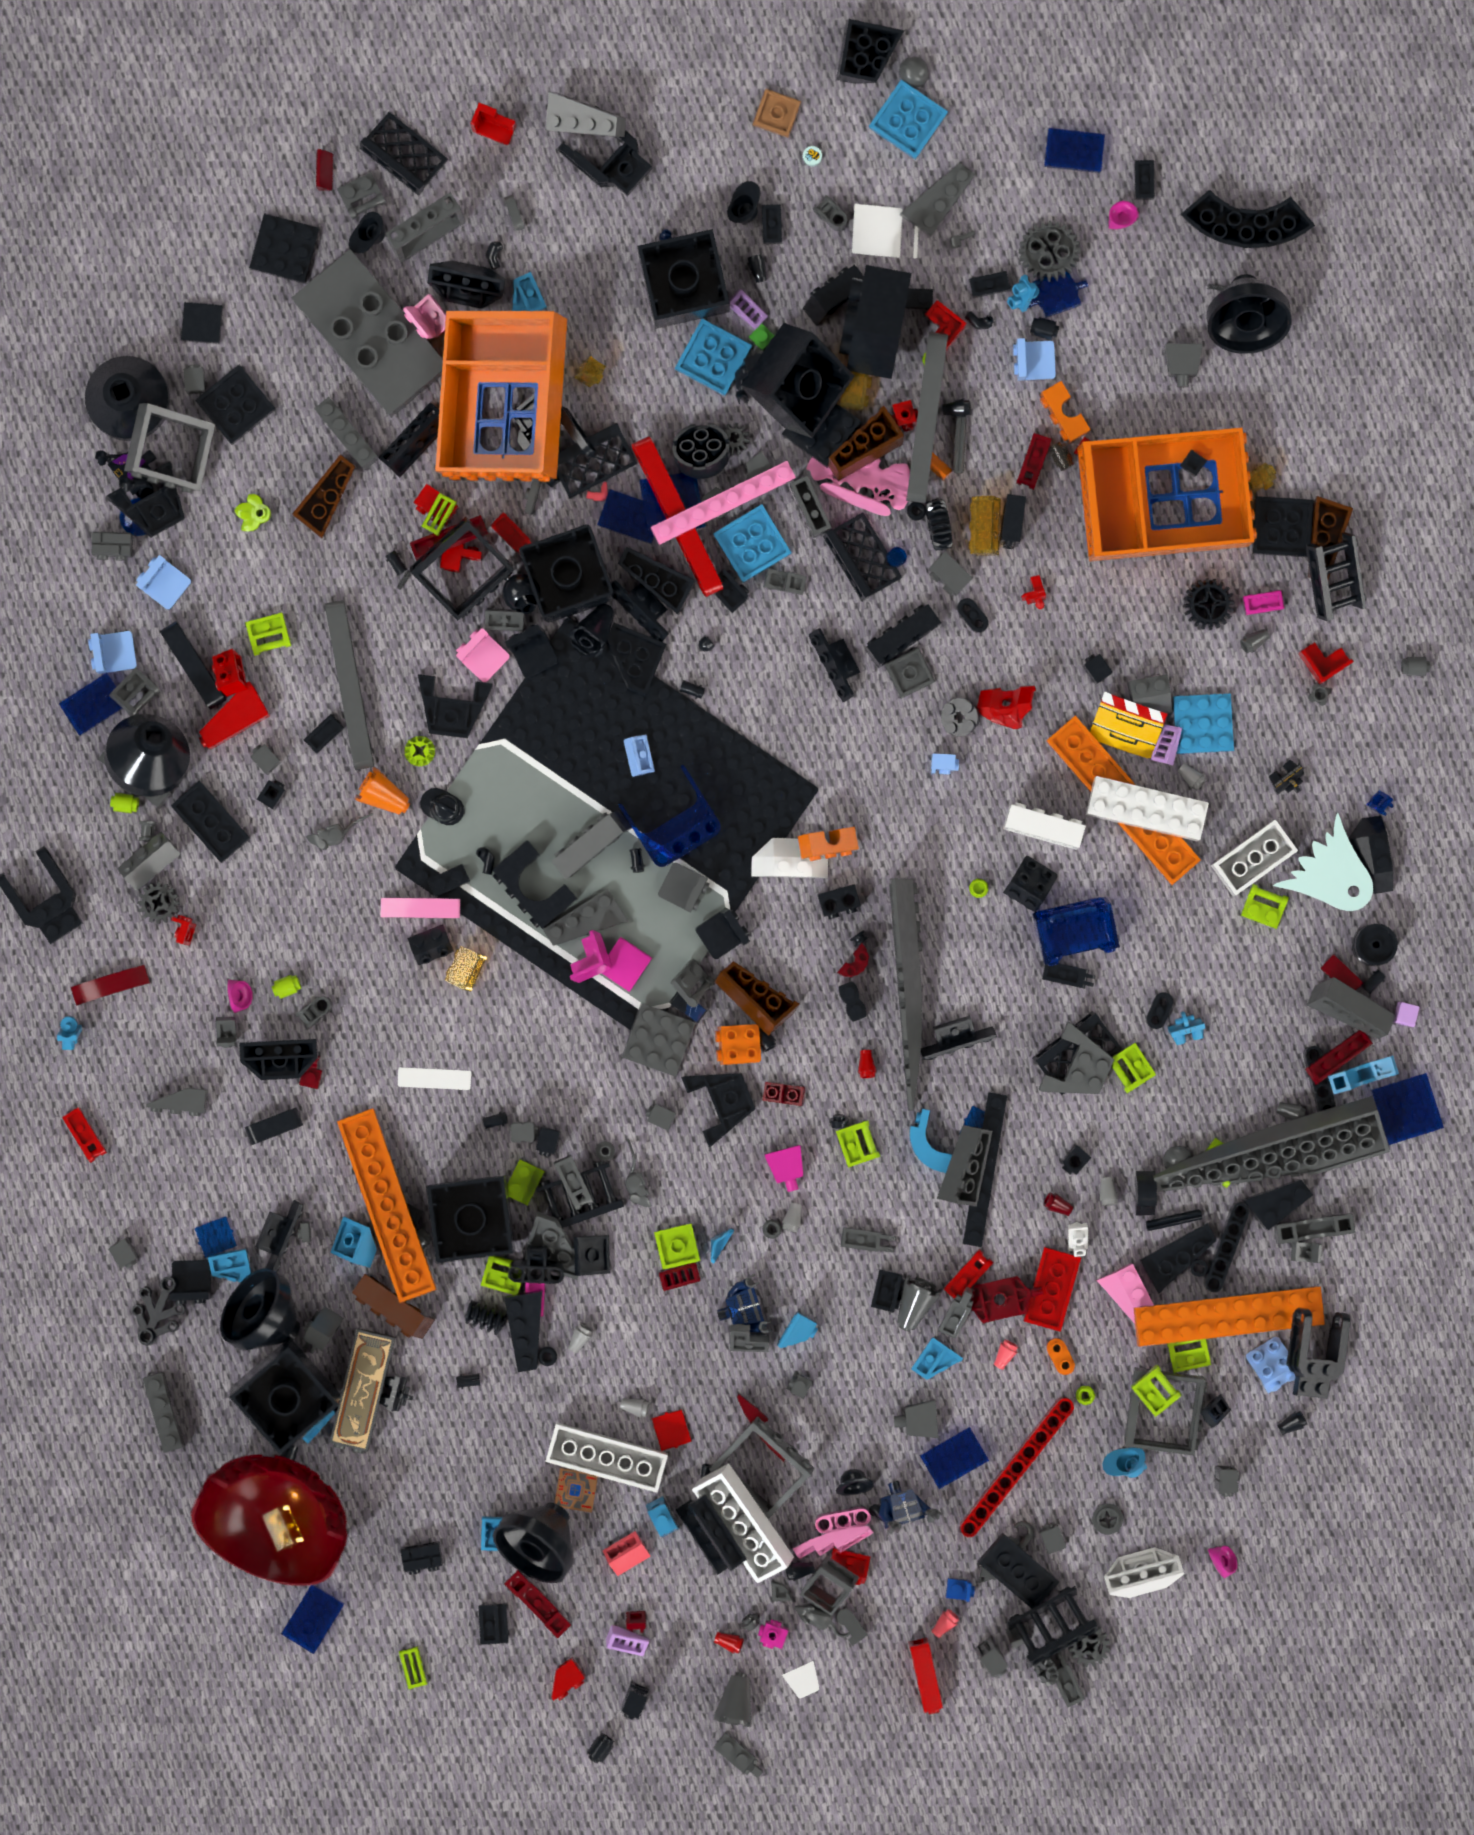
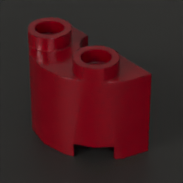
M863 944L853 953L854 962H845L837 974L843 977H854L865 970L869 955Z

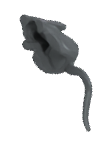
M373 813L351 822L344 830L339 824L326 827V830L323 828L318 829L317 834L307 835L306 838L321 850H327L328 846H336L342 843L346 833L354 824L372 816Z
M628 1138L627 1141L633 1160L629 1175L625 1181L626 1189L630 1193L629 1199L632 1203H637L643 1207H651V1202L646 1196L649 1195V1192L645 1188L646 1183L642 1173L634 1172L636 1158Z
M812 1604L794 1607L806 1625L811 1624L822 1630L830 1626L834 1634L842 1638L851 1635L849 1632L846 1634L838 1633L836 1626L831 1621V1616Z

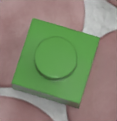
M761 324L748 338L763 351L769 345L774 335Z

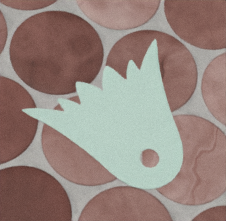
M1337 813L1334 824V837L1326 832L1327 846L1313 841L1312 847L1315 858L1307 856L1298 858L1305 871H1292L1291 873L1297 879L1281 881L1273 886L1306 894L1340 910L1355 911L1363 908L1370 901L1373 894V882L1368 871L1355 853L1345 833L1340 816ZM1350 886H1357L1359 888L1358 896L1351 897L1348 894Z

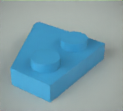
M531 272L514 279L513 311H541L547 308Z
M246 1248L208 1256L211 1274L214 1277L226 1278L233 1282H242L252 1273Z
M932 1337L911 1367V1370L928 1380L962 1361L963 1358Z
M334 1409L311 1428L302 1439L309 1443L337 1411Z

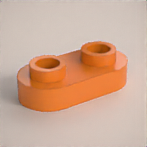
M1059 1338L1051 1339L1047 1343L1046 1349L1056 1370L1062 1375L1071 1374L1074 1371L1075 1363L1066 1344ZM1054 1345L1060 1346L1058 1352L1053 1350ZM1063 1362H1068L1069 1367L1067 1369L1062 1368Z

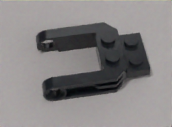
M626 130L625 138L615 137L623 145L604 163L601 170H598L576 150L573 151L564 141L557 148L565 158L600 188L616 186L627 197L653 169L639 155L637 140Z
M535 393L515 410H532ZM561 407L560 426H564L573 441L584 451L586 457H591L596 453L594 445L569 409ZM514 418L521 428L518 433L517 442L523 450H526L532 440L533 420L532 418ZM557 475V479H550V482L546 483L553 488L560 482V478Z
M43 846L36 851V854L58 886L60 893L51 896L30 912L15 887L5 877L4 872L0 874V887L23 923L27 926L40 928L48 942L53 944L84 923L73 908L77 894L49 851Z
M1297 1308L1292 1318L1286 1364L1289 1370L1295 1374L1293 1395L1328 1399L1330 1380L1335 1381L1344 1372L1350 1317L1347 1313H1335L1329 1330L1326 1359L1308 1357L1312 1326V1312L1309 1309ZM1302 1314L1304 1315L1303 1322L1301 1321Z

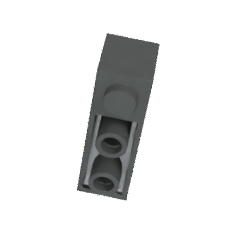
M186 1088L146 1104V1107H150L152 1112H162V1109H169L171 1114H181L182 1111H188L190 1116H200L201 1113H206L208 1090Z

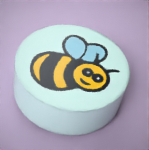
M810 146L804 150L803 161L806 165L816 166L821 162L822 153L819 148Z

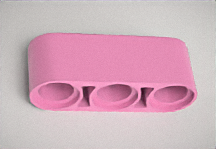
M856 1507L821 1514L815 1520V1527L820 1533H829L851 1527L865 1526L870 1521V1513L865 1507ZM858 1512H865L867 1518L864 1521L857 1520L856 1515ZM841 1515L848 1517V1522L844 1525L837 1522L838 1517ZM821 1519L829 1521L827 1528L822 1529L819 1527L818 1523Z

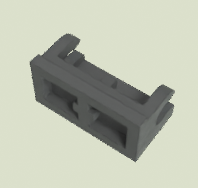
M487 608L485 610V630L523 631L525 614L512 609Z

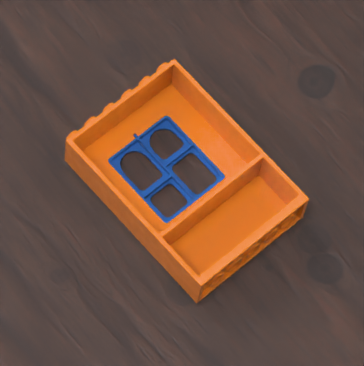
M446 311L435 471L441 473L442 477H449V480L456 481L461 480V477L467 478L470 481H478V478H485L486 481H496V478H503V481H514V478H519L520 481L531 482L532 479H538L540 482H550V479H557L567 318L555 311ZM486 387L505 388L504 416L502 419H484L482 417L484 389ZM532 387L535 389L534 407L532 410H514L512 408L514 388ZM513 418H532L533 420L531 444L524 451H515L510 445L511 420ZM483 427H501L503 429L502 442L496 450L487 451L482 447L481 429Z
M1243 428L1082 442L1077 451L1089 562L1242 548L1254 543L1257 533L1256 528H1253L1252 524L1255 514L1250 504L1253 495L1248 485L1251 476L1246 466L1249 456L1248 452H1245L1244 444L1247 443L1246 433H1243ZM1190 450H1193L1207 460L1203 467L1209 469L1212 473L1213 482L1205 490L1183 492L1180 489V464ZM1169 470L1171 472L1172 492L1151 494L1149 472ZM1208 498L1212 500L1216 506L1215 516L1208 521L1195 522L1192 514V499ZM1174 500L1183 501L1184 523L1159 526L1153 523L1152 503Z

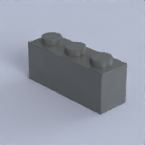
M808 476L790 483V489L813 538L831 530L832 527Z
M160 832L117 869L123 878L138 891L176 859L180 852Z

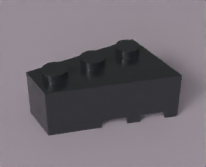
M855 264L850 268L846 266L838 273L839 276L836 278L832 276L824 283V287L820 289L818 286L810 293L811 297L802 309L816 326L821 323L824 317L828 314L832 315L835 309L849 301L853 278L863 280L864 276Z
M1298 1179L1241 1200L1249 1207V1210L1262 1227L1268 1231L1312 1197L1313 1194L1305 1183Z

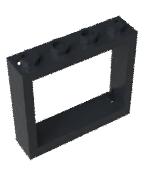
M466 516L409 567L412 575L457 621L468 616L471 612L470 609L475 605L479 606L485 600L484 597L489 592L493 593L499 587L498 584L503 580L509 579V576L513 573L512 571H514L513 565ZM470 530L503 566L456 608L422 572Z

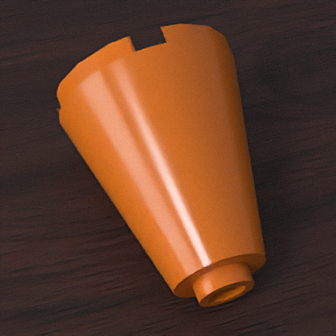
M373 767V773L369 772L358 789L361 792L359 795L356 794L355 800L398 815L401 812L405 813L410 806V803H408L409 798L378 768Z

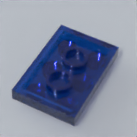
M1048 128L1044 167L1101 173L1105 134Z
M610 489L597 526L652 545L654 534L651 527L660 522L663 511L658 505Z
M108 673L100 676L59 703L79 736H82L123 709L109 696L117 686Z
M970 1426L920 1455L938 1489L943 1488L989 1461Z
M311 1585L281 1634L314 1654L345 1603L316 1585Z

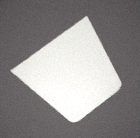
M814 1661L782 1675L798 1698H803L819 1690Z

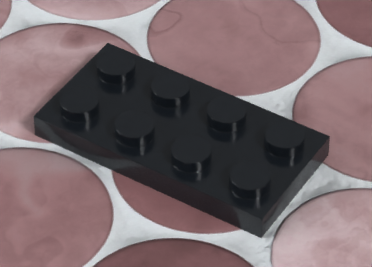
M200 780L171 805L220 863L227 860L251 839Z
M1004 1533L996 1539L977 1561L1031 1609L1040 1605L1059 1583L1052 1574Z

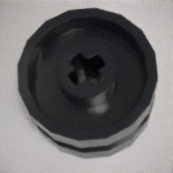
M1383 924L1364 926L1355 933L1352 939L1354 956L1366 966H1380L1388 963L1394 958L1398 948L1395 933L1391 928ZM1374 941L1378 943V947H1373Z

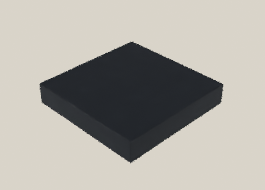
M184 302L181 341L220 344L223 306Z
M609 1235L574 1237L575 1276L610 1274Z

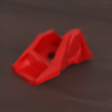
M1020 686V688L1010 691H1003L1001 688L981 690L977 708L981 716L993 723L1012 729L1022 728L1024 716L1032 709V699L1036 688L1035 686ZM1004 700L1011 702L1010 705L1003 706Z

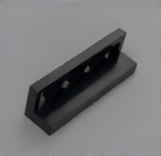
M429 403L378 457L399 478L437 439L439 409L432 403ZM432 410L435 411L430 417L427 418V415ZM420 425V428L417 431H414V429ZM407 439V442L404 445H401V443ZM394 453L393 457L389 461H387L386 459L390 456V454Z

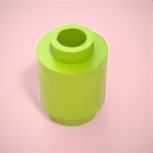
M116 792L115 796H111L110 807H113L115 812L132 814L138 811L139 797H135L133 794Z
M288 975L275 980L274 985L271 986L275 997L279 996L280 999L295 994L298 990L302 989L297 975Z

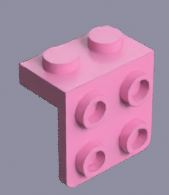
M431 294L425 296L415 306L403 308L405 318L410 323H414L417 327V333L422 338H439L445 332L446 312Z
M482 628L480 631L476 629L470 635L471 640L467 644L463 643L456 650L458 652L456 657L482 682L486 683L508 661L510 656Z

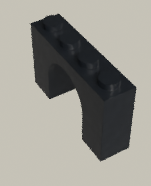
M527 840L493 869L495 873L493 877L499 885L502 882L507 887L505 892L511 899L516 897L520 902L517 906L524 914L528 912L532 916L530 921L536 928L540 926L544 929L578 899L565 884L549 898L542 901L530 900L522 894L519 887L520 876L530 864L540 857V854Z

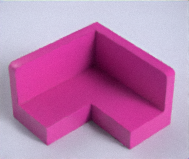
M594 930L589 931L590 936L581 939L587 957L570 964L573 972L570 975V979L577 983L612 969L601 933Z

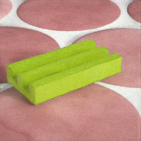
M439 493L421 527L439 536L457 502ZM441 499H444V502L440 510L438 511L435 519L433 520L431 526H428V523L432 515L434 514L437 506L439 505ZM448 502L451 503L437 530L434 529Z
M418 1646L399 1651L408 1690L427 1685ZM412 1652H415L422 1682H419ZM405 1654H408L415 1684L411 1683Z

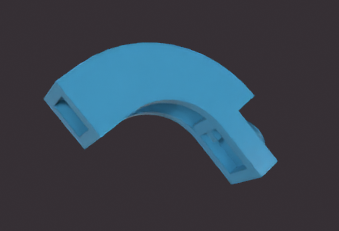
M1392 1055L1328 1076L1335 1095L1370 1082L1397 1075L1399 1072Z
M921 1109V1112H917L915 1123H918V1127L910 1126L909 1138L911 1147L917 1158L927 1167L946 1173L952 1154L938 1152L928 1144L926 1127L930 1110Z

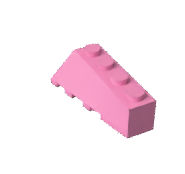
M1132 1263L1097 1280L1134 1324V1307L1154 1305Z

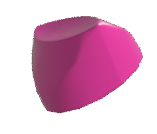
M1129 201L1115 203L1109 212L1108 227L1110 229H1122L1134 224L1140 216L1135 205Z
M228 979L227 993L233 1012L237 1013L248 1008L253 999V993L249 984L244 981Z
M1219 1546L1208 1549L1214 1566L1224 1579L1236 1572L1237 1558L1231 1548Z

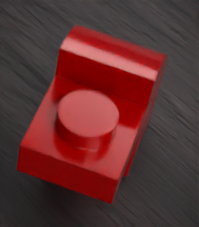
M465 543L446 550L442 554L440 569L460 573L462 558L481 562L483 554L479 551V548L468 546L467 549H464Z

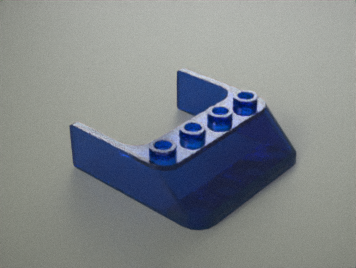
M684 765L681 766V770L696 792L697 801L692 807L649 833L639 832L622 803L618 805L650 858L659 867L668 866L716 836L721 830L720 822Z

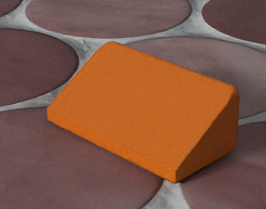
M932 452L930 470L943 481L952 472V469Z

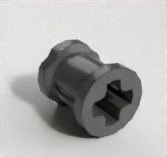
M140 821L141 837H139V841H150L154 837V828L157 822Z

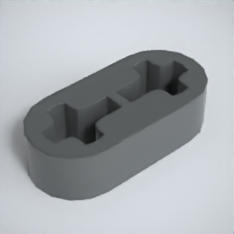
M514 196L504 197L515 231L525 229Z

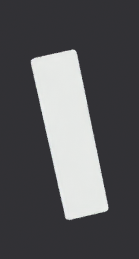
M402 1067L398 1069L399 1087L470 1090L471 1071Z

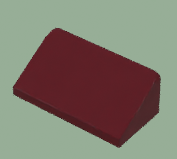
M318 149L316 187L319 191H332L333 153Z

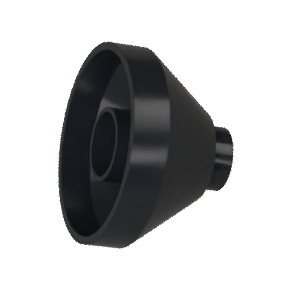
M1243 274L1234 278L1232 283L1212 300L1206 313L1207 329L1211 340L1220 348L1239 354L1257 353L1272 348L1286 337L1292 324L1290 304L1287 297L1280 290L1257 280L1256 277L1250 274Z
M120 356L104 362L93 372L86 386L85 405L89 417L103 433L117 440L131 441L140 403H149L169 410L170 392L166 380L155 366L138 357ZM127 386L130 396L118 401L116 398L117 391ZM151 415L146 437L154 433L163 424L165 419Z
M138 714L122 720L113 728L105 745L104 762L109 775L121 788L135 795L153 797L168 793L180 784L189 766L190 749L184 734L172 722L156 715Z
M270 1268L259 1269L251 1273L236 1287L224 1307L220 1321L222 1338L235 1348L243 1351L277 1345L285 1342L288 1338L294 1340L300 1330L290 1284L285 1277Z
M548 1503L546 1507L541 1506L505 1515L493 1532L494 1544L503 1558L521 1573L535 1580L545 1583L561 1582L574 1563L570 1527L568 1524L570 1516L562 1506L556 1503Z

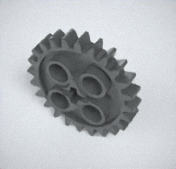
M1051 221L1048 222V226L1041 222L1040 228L1034 225V231L1027 230L1029 236L1023 235L1024 241H1020L1021 248L1019 249V254L1021 256H1019V260L1023 262L1022 267L1027 268V274L1033 272V278L1040 275V281L1044 277H1047L1048 282L1051 281V277L1058 281L1059 275L1065 278V272L1071 274V267H1077L1075 261L1080 260L1078 255L1081 254V249L1078 248L1080 241H1076L1077 235H1072V229L1066 231L1065 224L1060 228L1059 222H1056L1055 226H1052ZM1056 237L1058 240L1050 241L1049 238ZM1034 246L1041 247L1040 250H1033L1032 248ZM1061 252L1067 253L1064 257H1060L1058 254ZM1053 257L1056 260V262L1059 263L1058 265H1056L1053 261ZM1044 261H1048L1051 264L1048 266H1044L1041 263Z

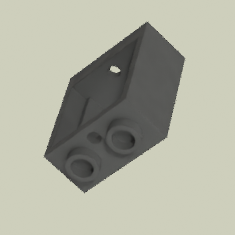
M826 1556L805 1583L800 1595L832 1616L853 1590L859 1577ZM820 1574L843 1589L836 1599L813 1584Z

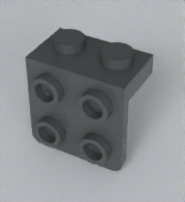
M673 863L658 892V896L691 913L692 910H697L701 902L698 898L701 892L705 894L710 883L707 882L708 878L679 863Z

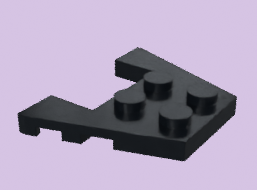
M170 461L154 470L155 472L174 477ZM164 486V488L134 504L131 503L123 488H119L106 496L114 506L150 538L185 519L176 488Z
M418 674L429 734L468 739L493 684L475 681L473 701L435 697L436 677Z
M742 1073L681 1077L687 1094L705 1086L708 1089L721 1124L703 1131L709 1147L756 1109Z

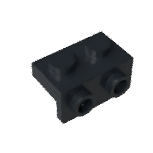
M723 568L718 574L723 590L714 594L733 614L749 599V591L743 584L739 586L735 581L736 576L730 570L726 571Z
M443 924L407 938L418 965L427 964L432 960L445 957L454 952Z
M879 1269L871 1307L894 1313L895 1309H899L901 1298L897 1297L899 1290L903 1291L905 1279H902V1274Z

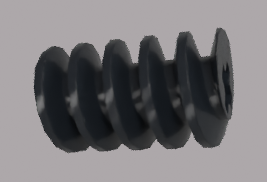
M471 1300L465 1314V1323L469 1324L473 1320V1327L480 1323L481 1330L487 1326V1332H491L494 1328V1335H498L503 1328L507 1314L502 1317V1311H499L495 1315L494 1308L487 1312V1305L480 1309V1303L478 1302L473 1306V1300Z

